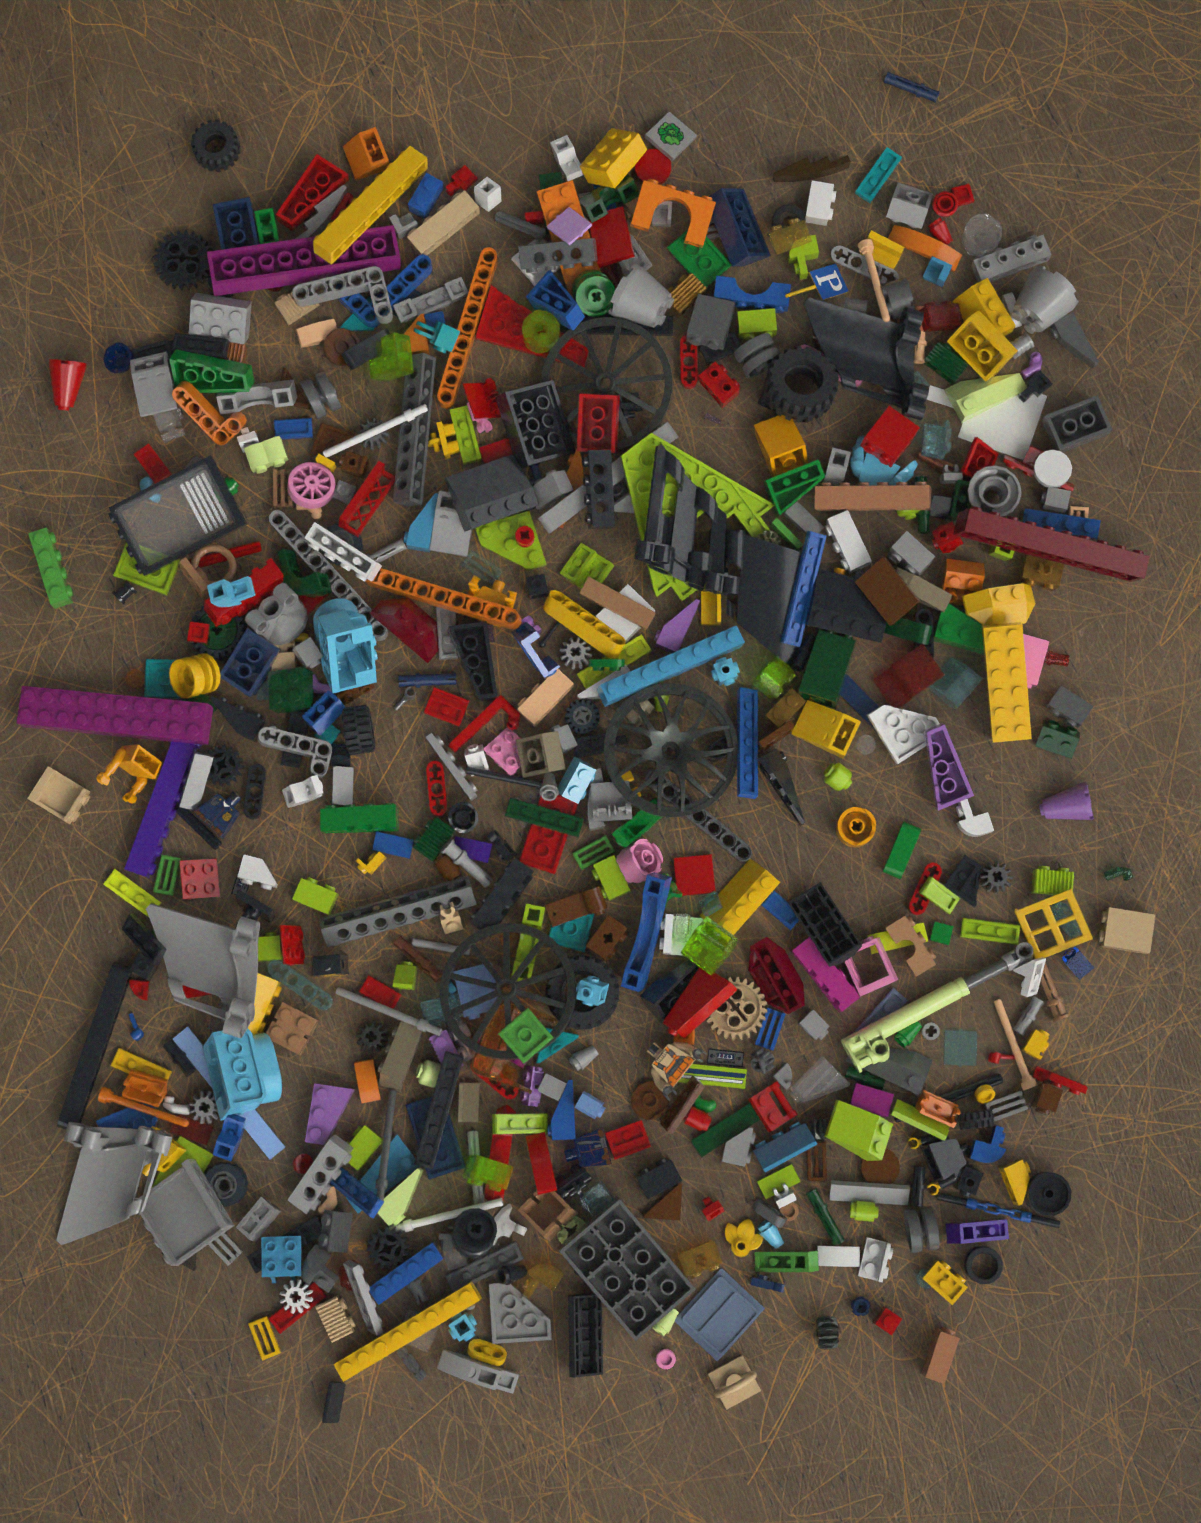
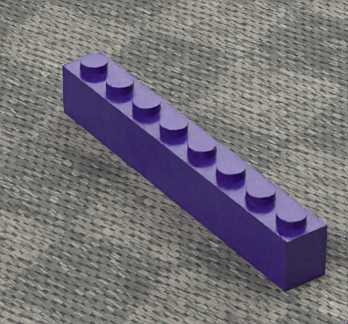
M171 742L126 862L125 870L146 878L154 874L157 866L155 864L156 858L160 857L163 851L162 842L164 839H167L170 828H168L169 823L176 816L177 810H175L177 802L179 803L181 791L186 781L193 753L197 751V748L200 749L202 744Z

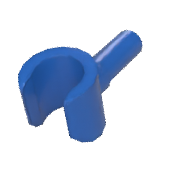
M130 1013L129 1018L135 1029L130 1035L134 1040L139 1041L144 1036V1033L138 1027L134 1014Z

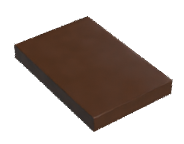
M882 557L855 581L889 626L895 624L920 602L885 557Z

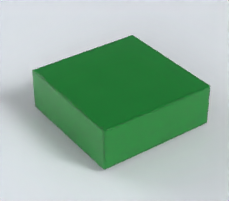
M934 922L929 941L949 945L954 926Z

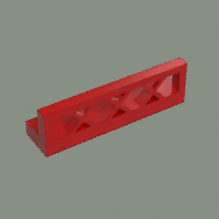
M381 461L377 462L339 517L338 526L356 537H359L395 484V476L385 471L384 463ZM382 476L391 480L388 485L380 486L379 480ZM379 491V499L370 500L369 494ZM369 505L370 512L361 515L360 507ZM359 520L360 526L357 530L349 526L351 521Z

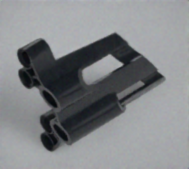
M659 444L655 448L644 541L636 539L634 559L646 562L652 570L672 576L696 590L714 594L738 595L741 576H731L724 572L726 513L718 507V504L708 492L700 487H696L685 475V469L680 461L673 454L666 451L662 444ZM666 473L671 475L678 483L674 515L671 517H667L662 513ZM698 509L705 512L712 520L709 553L697 552L694 549Z

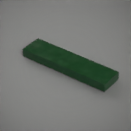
M514 798L509 799L505 812V817L579 838L584 821L583 818Z
M751 1103L691 1140L702 1158L758 1122L760 1118Z

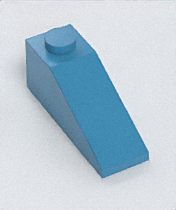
M438 493L433 495L410 525L409 532H405L404 543H406L407 549L430 553Z

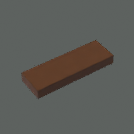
M694 1076L690 1078L660 1122L661 1126L672 1135L705 1087Z

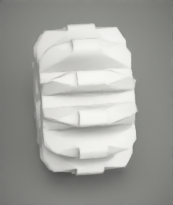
M300 1279L297 1285L294 1280H291L290 1286L287 1284L283 1286L287 1292H280L281 1296H285L284 1299L280 1300V1303H288L284 1307L285 1310L292 1306L291 1313L293 1314L296 1308L299 1313H302L303 1307L306 1309L310 1307L306 1301H313L312 1297H308L309 1294L313 1293V1290L306 1291L307 1284L301 1287L302 1280ZM296 1291L301 1296V1299H298L297 1302L292 1297V1294H295Z

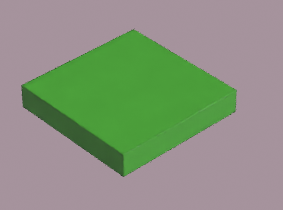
M529 1008L524 1010L498 1033L523 1064L554 1038Z

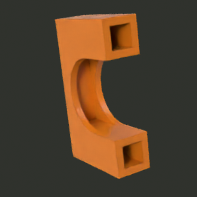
M653 179L644 180L630 227L648 232L656 207L665 201H677L686 207L690 216V223L684 243L702 248L716 202L712 201L713 198L705 195L698 197L689 190L681 192L676 190L677 187L669 184L662 186Z

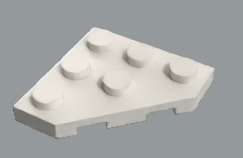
M881 705L867 714V717L896 764H899L927 746L925 730L939 724L936 717L887 705Z

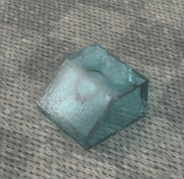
M951 657L926 686L952 709L956 710L983 678L969 666Z

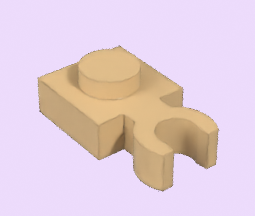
M449 902V909H444L442 905L439 906L441 913L440 921L445 934L463 929L459 912L455 911L452 902Z

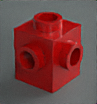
M953 522L940 525L936 530L932 531L934 536L932 542L936 550L940 548L943 554L953 552L958 546L964 544L961 537L953 535L955 529Z

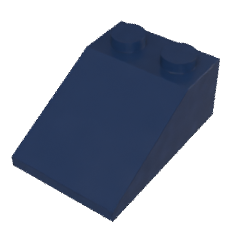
M247 628L220 672V678L247 696L252 697L258 693L266 680L280 649Z

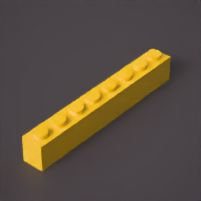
M411 146L405 151L403 150L394 162L389 163L382 174L376 176L370 186L364 188L358 198H354L345 210H342L333 222H330L321 234L314 238V253L332 265L428 169L427 157Z
M471 1281L333 1365L344 1382L480 1301L482 1297Z

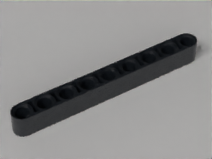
M114 962L111 966L58 1119V1128L66 1130L68 1122L80 1124L82 1122L129 985V980L132 977L133 972L130 971L131 967L117 962Z

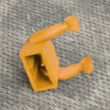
M474 575L468 583V595L514 608L517 592L508 590L510 593L508 598L507 595L502 593L505 586L504 582L495 579L492 588L482 586L480 589L478 582L481 579ZM475 605L472 611H478L480 605ZM493 610L490 613V617L496 616L498 610ZM489 623V624L494 625V626L499 627V628L502 627V626H498V625Z
M138 744L125 745L116 751L114 757L105 768V772H100L96 779L100 784L107 786L110 782L109 776L118 767H121L132 776H137L132 790L122 797L125 802L133 804L137 800L135 795L140 793L147 785L148 778H156L163 762Z

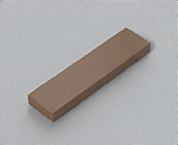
M588 577L580 591V595L645 630L648 629L656 612Z

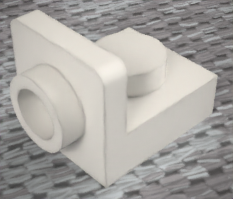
M473 744L464 750L469 767L490 771L483 750V744Z

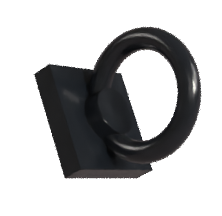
M241 890L238 891L235 897L238 905L244 908L242 917L252 920H258L261 917L269 923L273 921L275 915L272 908Z

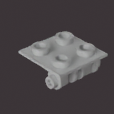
M625 781L627 786L630 788L629 781ZM612 782L591 783L594 822L632 819L631 803L619 793Z

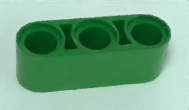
M903 821L883 868V873L897 879L902 878L920 835L921 828Z

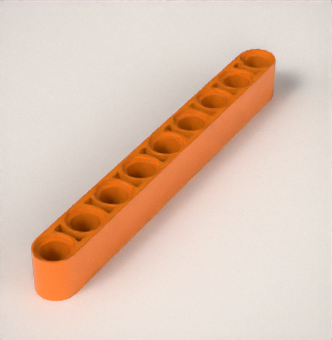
M490 247L484 248L480 253L457 328L460 333L452 352L449 354L437 393L439 405L444 409H449L455 404L497 267V253ZM489 255L494 257L492 261L484 260ZM481 273H487L488 277L485 279H481L479 275ZM477 290H481L483 294L481 296H475L474 292ZM470 308L478 309L474 314L468 312ZM466 325L473 327L470 331L463 330V327ZM464 342L467 344V347L460 349L457 347L458 344ZM455 360L462 362L460 366H453L452 363ZM451 377L456 378L454 384L447 383V380ZM444 395L451 396V399L447 402L441 400Z
M380 568L373 581L368 579L365 581L371 587L508 629H517L522 624L521 616L513 608ZM392 578L391 583L386 585V579ZM410 583L408 589L402 590L404 584ZM426 588V594L420 595V591ZM440 594H445L444 599L440 601L437 600V597ZM458 599L463 600L461 605L455 606V602ZM475 605H480L478 611H472ZM493 610H498L496 616L490 617V613ZM510 616H516L513 622H508Z

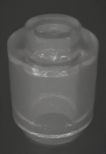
M675 914L672 938H676V942H687V939H691L692 935L691 915Z

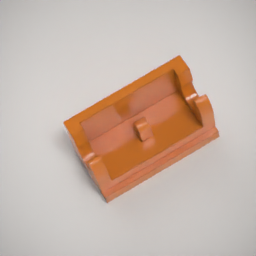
M131 1069L123 1084L126 1087L122 1092V1097L159 1107L167 1095L168 1079Z
M924 1089L915 1105L919 1113L953 1128L956 1125L955 1116L961 1113L958 1104Z

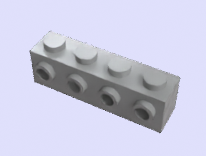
M1033 235L1022 243L1017 241L1010 244L1008 248H997L992 251V254L986 256L981 254L975 257L971 268L977 282L986 278L992 282L1049 261L1051 252L1044 235Z

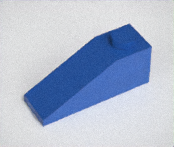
M568 1080L551 1119V1125H548V1136H552V1140L576 1139L573 1080Z

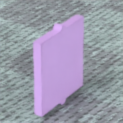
M568 207L563 213L556 216V219L547 226V229L571 245L575 240L583 236V233L592 226V223Z

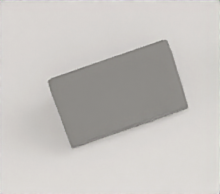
M798 502L793 504L784 513V516L805 536L807 531L820 533L824 529V526Z
M333 766V805L344 806L353 804L354 768Z

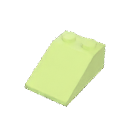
M421 1167L417 1168L384 1198V1203L379 1209L378 1214L388 1226L392 1224L396 1226L406 1218L403 1214L408 1210L422 1175L423 1169Z

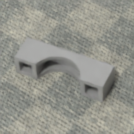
M294 380L253 384L249 392L218 393L216 398L220 414L239 412L247 407L259 404H270L275 408L293 406L297 399Z

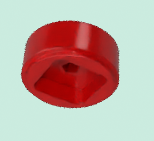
M300 1154L293 1160V1169L299 1174H305L312 1165L313 1160L307 1154Z

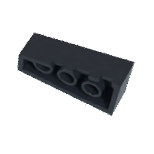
M487 621L448 626L447 631L476 701L495 700L498 695Z
M516 858L507 865L502 878H498L494 883V889L491 894L488 893L481 902L483 903L481 909H476L470 918L472 919L471 924L477 929L481 930L489 926L501 924L535 876L533 870Z

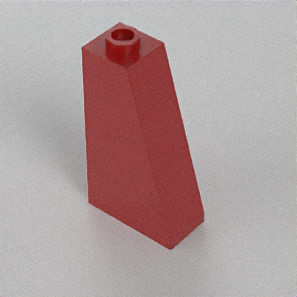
M701 965L663 1021V1024L668 1028L666 1031L674 1037L679 1035L685 1039L737 991V988L730 981Z

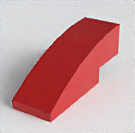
M545 1132L526 1136L538 1195L557 1191Z

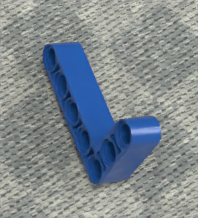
M427 255L417 256L386 287L392 312L394 311L393 305L402 302L431 274V259ZM422 263L428 264L426 268L419 267ZM409 276L415 277L413 281L406 280ZM337 284L335 289H341L343 285ZM395 289L402 290L400 294H393ZM360 293L338 298V301L367 327L376 328L381 324L376 317L371 321L366 319L368 315L373 314L376 316L373 303H369ZM380 293L376 298L383 297L384 293ZM355 303H362V306L359 308L353 307ZM382 310L379 314L384 316L387 315L389 311Z

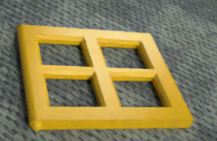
M1072 888L1021 909L1014 910L1027 942L1033 947L1035 959L1046 958L1093 939ZM1067 899L1073 915L1056 921L1050 905ZM1042 909L1048 925L1031 931L1025 915ZM1076 919L1082 935L1065 941L1059 925ZM1051 929L1057 945L1040 951L1034 935Z

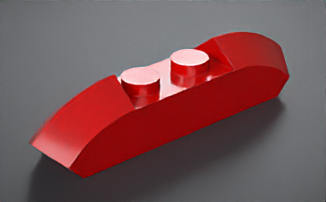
M505 1105L498 1108L496 1114H516V1111L510 1106ZM493 1134L484 1194V1198L488 1201L499 1198L504 1200L513 1134Z

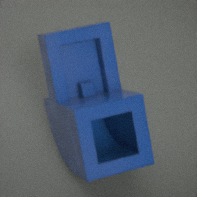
M231 1114L224 1119L222 1131L216 1140L214 1156L232 1161L244 1133L246 1118Z
M997 1125L993 1126L989 1143L973 1140L968 1159L982 1163H992L999 1160L1006 1151V1149L999 1147V1144H1003L1005 1138L1004 1128Z

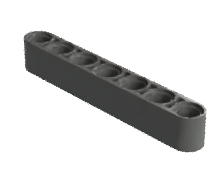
M655 770L649 771L647 773L645 781L655 772ZM664 777L661 799L671 807H677L680 801V788ZM650 783L647 787L657 794V784ZM667 787L674 790V794L670 797L665 796L663 790ZM685 793V800H687L689 804L695 802L691 797H689ZM705 809L700 811L704 816L701 821L694 820L693 814L683 816L738 862L744 863L750 859L752 855L750 846ZM715 824L719 830L717 833H710L708 826ZM730 836L733 839V844L726 846L723 843V838ZM739 849H746L748 856L746 858L739 857Z

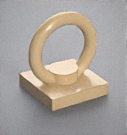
M743 1355L708 1373L716 1389L714 1396L721 1398L726 1410L761 1391L755 1380L757 1373L750 1370Z

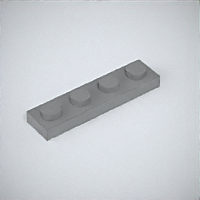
M432 733L426 736L427 741L471 801L477 797L475 793L478 791L471 781L469 783L464 778L466 773L461 766H455L453 761L456 759L449 750L445 752L442 748L444 743L438 735L434 736Z
M349 1259L343 1265L367 1331L378 1336L383 1333L381 1327L382 1320L376 1313L375 1301L370 1297V1287L362 1275L364 1274L363 1268L359 1263Z

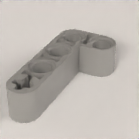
M264 727L259 731L258 742L262 746L312 758L309 768L311 776L318 775V778H322L326 774L332 754V746L329 742L270 727ZM268 732L269 737L275 738L276 734L279 736L276 744H274L275 739L269 738L268 741H264V737L261 735H265ZM288 737L291 744L284 746L281 744L280 739ZM306 741L309 744V749L306 751L301 750L299 743ZM325 746L328 749V753L321 755L318 752V747ZM316 764L322 765L324 768L323 773H315L313 766Z

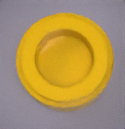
M982 1085L976 1089L974 1095L979 1103L985 1104L994 1099L995 1091L991 1085Z

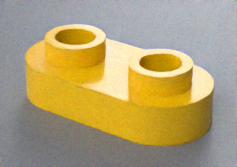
M481 1339L470 1341L467 1353L471 1358L494 1366L502 1365L507 1356V1352L502 1346Z

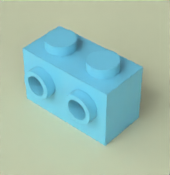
M574 756L558 785L559 794L578 804L585 797L589 783L593 782L596 776V769L591 764Z

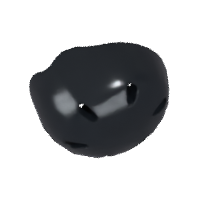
M458 802L448 811V822L459 833L470 832L478 823L477 810L468 802Z

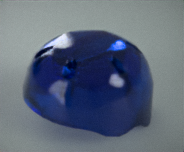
M117 342L106 349L103 360L110 372L120 374L127 372L131 368L130 360H133L134 356L127 345Z

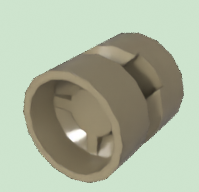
M648 700L640 703L646 716L655 708ZM636 707L624 718L632 726L639 727L643 723Z

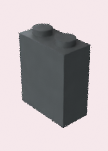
M698 294L687 330V342L696 346L703 345L714 350H723L735 312V302Z

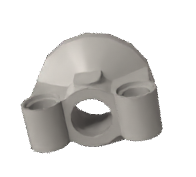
M1000 466L984 467L977 471L969 482L967 490L968 500L972 507L982 508V512H998L1001 514V517H1005L1012 513L1019 504L1021 497L1020 483L1015 474L1007 468ZM989 490L996 492L999 497L998 503H988L984 499L983 494Z
M285 583L277 585L273 591V596L264 599L258 610L250 611L245 617L246 623L257 634L273 645L287 644L298 638L305 629L308 620L305 606L299 600L298 595Z

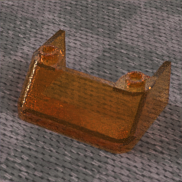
M504 1001L483 1032L479 1045L493 1050L506 1051V1042L498 1034L505 1028ZM510 1002L512 1022L521 1012L513 1002ZM529 1008L539 1021L543 1019L557 1024V1019L546 1013ZM475 1052L471 1067L476 1074L529 1094L532 1093V1090L516 1083L518 1072L515 1068L508 1066L510 1060L493 1059Z

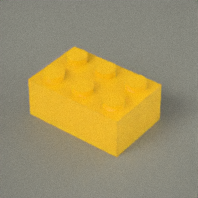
M611 128L579 167L588 183L616 188L647 151V148L639 133Z
M979 310L969 316L947 340L985 382L995 376L1018 352Z

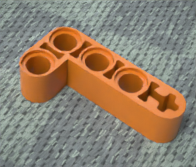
M182 381L172 391L173 399L218 445L226 444L246 424L247 420L242 412L232 413L225 419L188 381ZM194 403L197 404L200 409H197L194 406ZM207 417L210 418L213 421V423L209 422L207 420ZM233 420L237 421L239 425H235ZM220 431L224 432L226 437L221 435Z

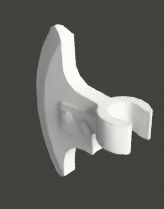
M511 1204L503 1207L494 1218L497 1224V1234L493 1245L501 1236L510 1237L513 1231L523 1236L527 1231V1228L511 1221L509 1216L512 1210Z

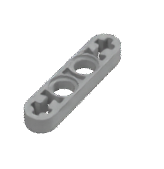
M836 246L832 249L831 258L835 263L871 279L865 256L844 246ZM842 250V254L847 257L848 253L852 254L848 259V264L844 263L846 261L845 258L840 257L839 260L836 259L835 251L839 252ZM854 257L861 259L862 264L860 267L855 268L851 265V260ZM874 261L875 265L879 268L878 277L881 275L882 269H885L884 274L890 275L893 273V278L899 279L898 273L894 269ZM882 276L880 284L884 285V283H887V278Z

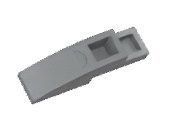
M445 1349L442 1350L437 1369L460 1379L492 1390L498 1389L512 1394L519 1377L517 1372L483 1363L469 1356Z

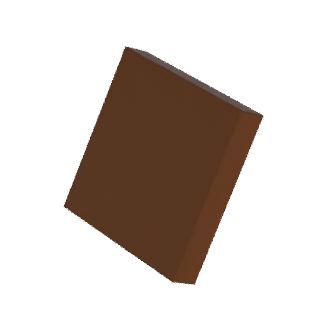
M790 720L758 742L759 751H765L792 733L795 726Z

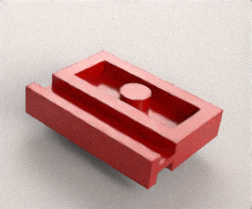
M434 687L424 714L460 727L470 701Z
M642 1120L605 1133L614 1160L651 1147Z

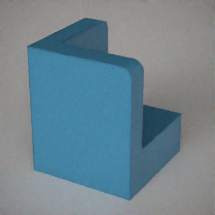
M932 256L923 279L943 287L952 265Z

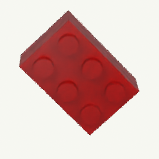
M579 394L577 451L611 450V453L617 452L620 395Z

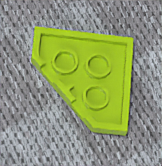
M530 511L475 528L481 547L528 571L546 566ZM522 526L530 527L535 536L534 543L527 548L519 546L516 542V531Z

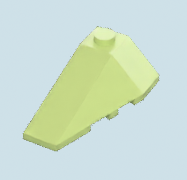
M1020 373L994 376L986 382L982 378L961 381L944 389L961 423L1021 394L1028 387L1025 385Z

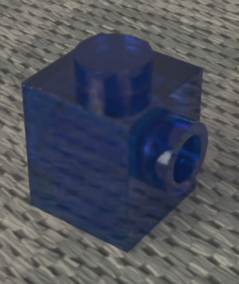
M1077 946L1069 948L1061 958L1079 980L1094 969V966Z

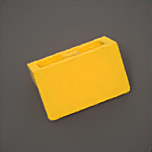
M871 230L867 239H871L874 245L872 253L874 261L894 269L905 247Z
M701 591V626H719L721 624V594Z

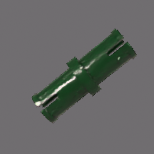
M848 1066L845 1074L846 1078L881 1091L886 1081L870 1074L868 1071L859 1073L856 1068Z

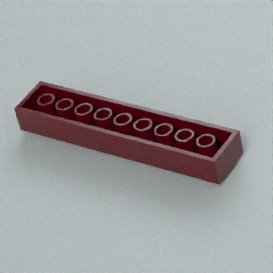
M979 507L965 509L957 515L953 533L955 536L1063 563L1129 582L1145 579L1150 556L1143 555L1144 552L1140 550L1128 551L1125 546L1115 545L1113 547L1108 545L1106 541L1097 540L1095 542L1091 541L1088 536H1072L1073 533L1069 531L1057 532L1054 531L1055 528L1050 526L1038 527L1036 526L1037 523L1031 521L1019 522L1018 518L1012 516L1004 518L998 512H982V508Z

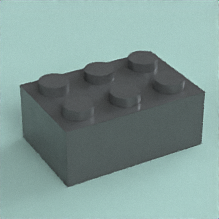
M1098 395L1047 414L1042 420L1053 450L1061 451L1062 453L1108 436L1112 431Z

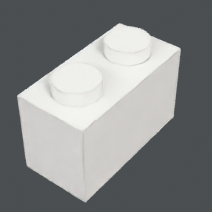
M812 181L805 216L806 223L827 226L828 220H832L833 209L830 208L831 202L835 203L837 192L833 191L834 184Z

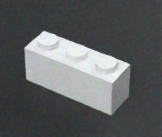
M846 510L828 518L824 527L827 535L832 536L834 543H832L836 553H840L842 557L840 561L844 570H848L849 574L869 566L872 560L849 511Z

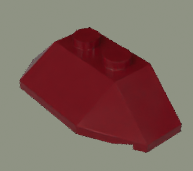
M409 598L381 600L370 612L376 620L425 662L429 663L439 651L437 622Z
M768 937L751 945L748 970L760 988L761 993L764 994L767 1004L784 1011L786 1014H790L805 1006L804 984L786 951Z

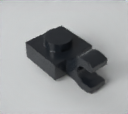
M1040 370L1025 383L1028 388L1018 398L1023 403L1033 394L1038 398L1053 383Z

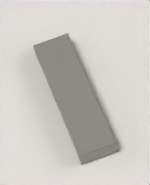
M831 1180L829 1200L856 1202L857 1200L880 1204L908 1205L910 1186Z

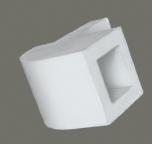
M567 135L550 142L558 167L567 181L584 175L579 167L581 164L577 159L574 146Z
M318 775L311 776L303 782L289 785L282 790L288 808L307 803L322 796L323 785Z
M968 799L958 802L956 810L959 818L962 817L963 820L956 824L961 832L971 837H979L994 831L988 812L973 817Z

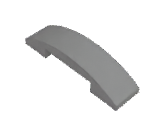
M462 277L445 283L443 287L422 296L399 302L393 305V308L400 323L416 319L420 314L424 313L425 316V314L434 313L459 301L468 295V290Z

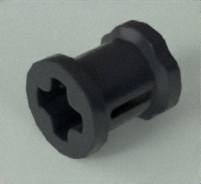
M125 580L124 584L112 593L124 605L125 601L133 593L136 594L137 591Z

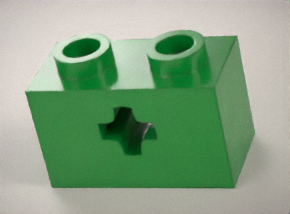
M273 208L254 211L260 244L280 242L276 215Z

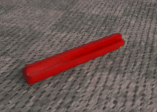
M255 541L228 550L235 558L261 552L262 547L259 541ZM215 552L202 556L198 567L202 568L228 560L221 553Z

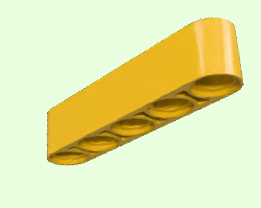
M557 590L550 591L543 605V610L606 657L610 659H617L626 643L624 637L562 592Z

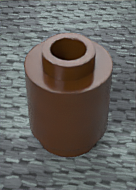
M445 853L435 859L437 862L434 865L444 880H455L461 875L460 867L454 864L453 860Z

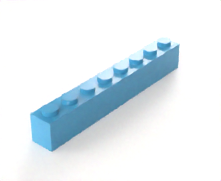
M736 625L600 684L597 692L604 707L609 706L642 689L657 685L742 647L745 641Z

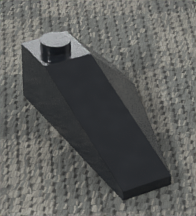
M706 950L701 951L653 982L640 995L647 1009L662 1024L700 966L702 965L709 970L712 968L714 963Z

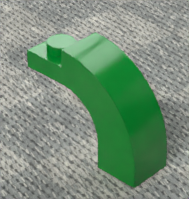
M655 797L649 802L657 805V798ZM640 810L627 823L616 829L612 835L620 846L626 848L640 839L663 817Z

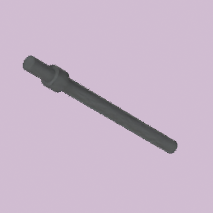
M389 1090L379 1177L376 1179L375 1185L377 1189L376 1195L383 1201L388 1185L386 1177L397 1093L395 1090Z

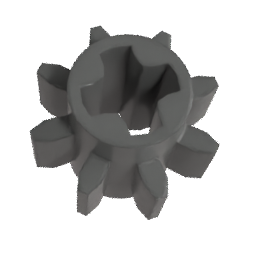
M761 1048L751 1055L753 1058L751 1066L755 1071L765 1074L774 1068L772 1064L774 1056L770 1051H764Z

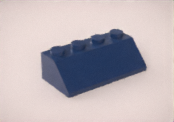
M721 188L709 196L713 198L712 201L716 202L712 218L732 267L746 266L771 256L744 189Z

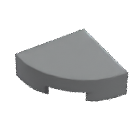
M788 1063L773 1075L785 1090L790 1087L792 1082V1071Z

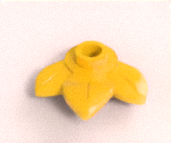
M750 1219L742 1221L738 1227L730 1223L726 1225L725 1239L731 1244V1251L737 1257H745L749 1254L750 1250L758 1249L762 1244L763 1237L760 1234H754V1224ZM743 1244L745 1248L740 1250L737 1245Z

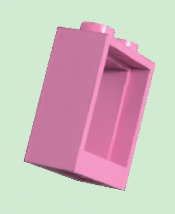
M873 936L862 940V947L858 951L875 944L889 976L864 986L852 957L845 961L860 996L898 980L880 937L874 939Z

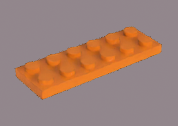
M573 180L537 191L547 226L568 207L584 217ZM548 229L552 243L563 241ZM588 230L584 232L583 236L579 237L577 240L589 239L590 235ZM578 248L572 252L575 259L581 257V251ZM557 250L555 254L557 260L560 261L563 258V254L560 250ZM597 261L593 262V266L582 267V263L574 264L575 268L563 269V265L559 266L566 289L571 296L572 284L579 274L587 270L600 271Z

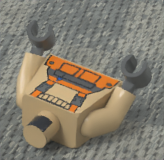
M674 1042L671 1045L667 1044L664 1049L653 1043L647 1052L655 1058V1061L651 1064V1074L654 1083L663 1092L667 1100H671L668 1097L669 1093L674 1092L677 1095L673 1087L695 1060L703 1062V1060L699 1059V1056L702 1053L707 1055L704 1050L688 1043Z

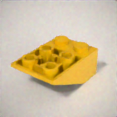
M807 700L791 735L843 759L861 721L842 712Z

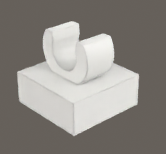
M248 427L241 429L242 435L237 437L243 453L245 452L244 448L260 443L255 431L249 432Z
M785 1183L782 1184L784 1187L782 1193H778L776 1188H773V1193L775 1194L773 1199L779 1209L797 1200L792 1190L788 1189Z

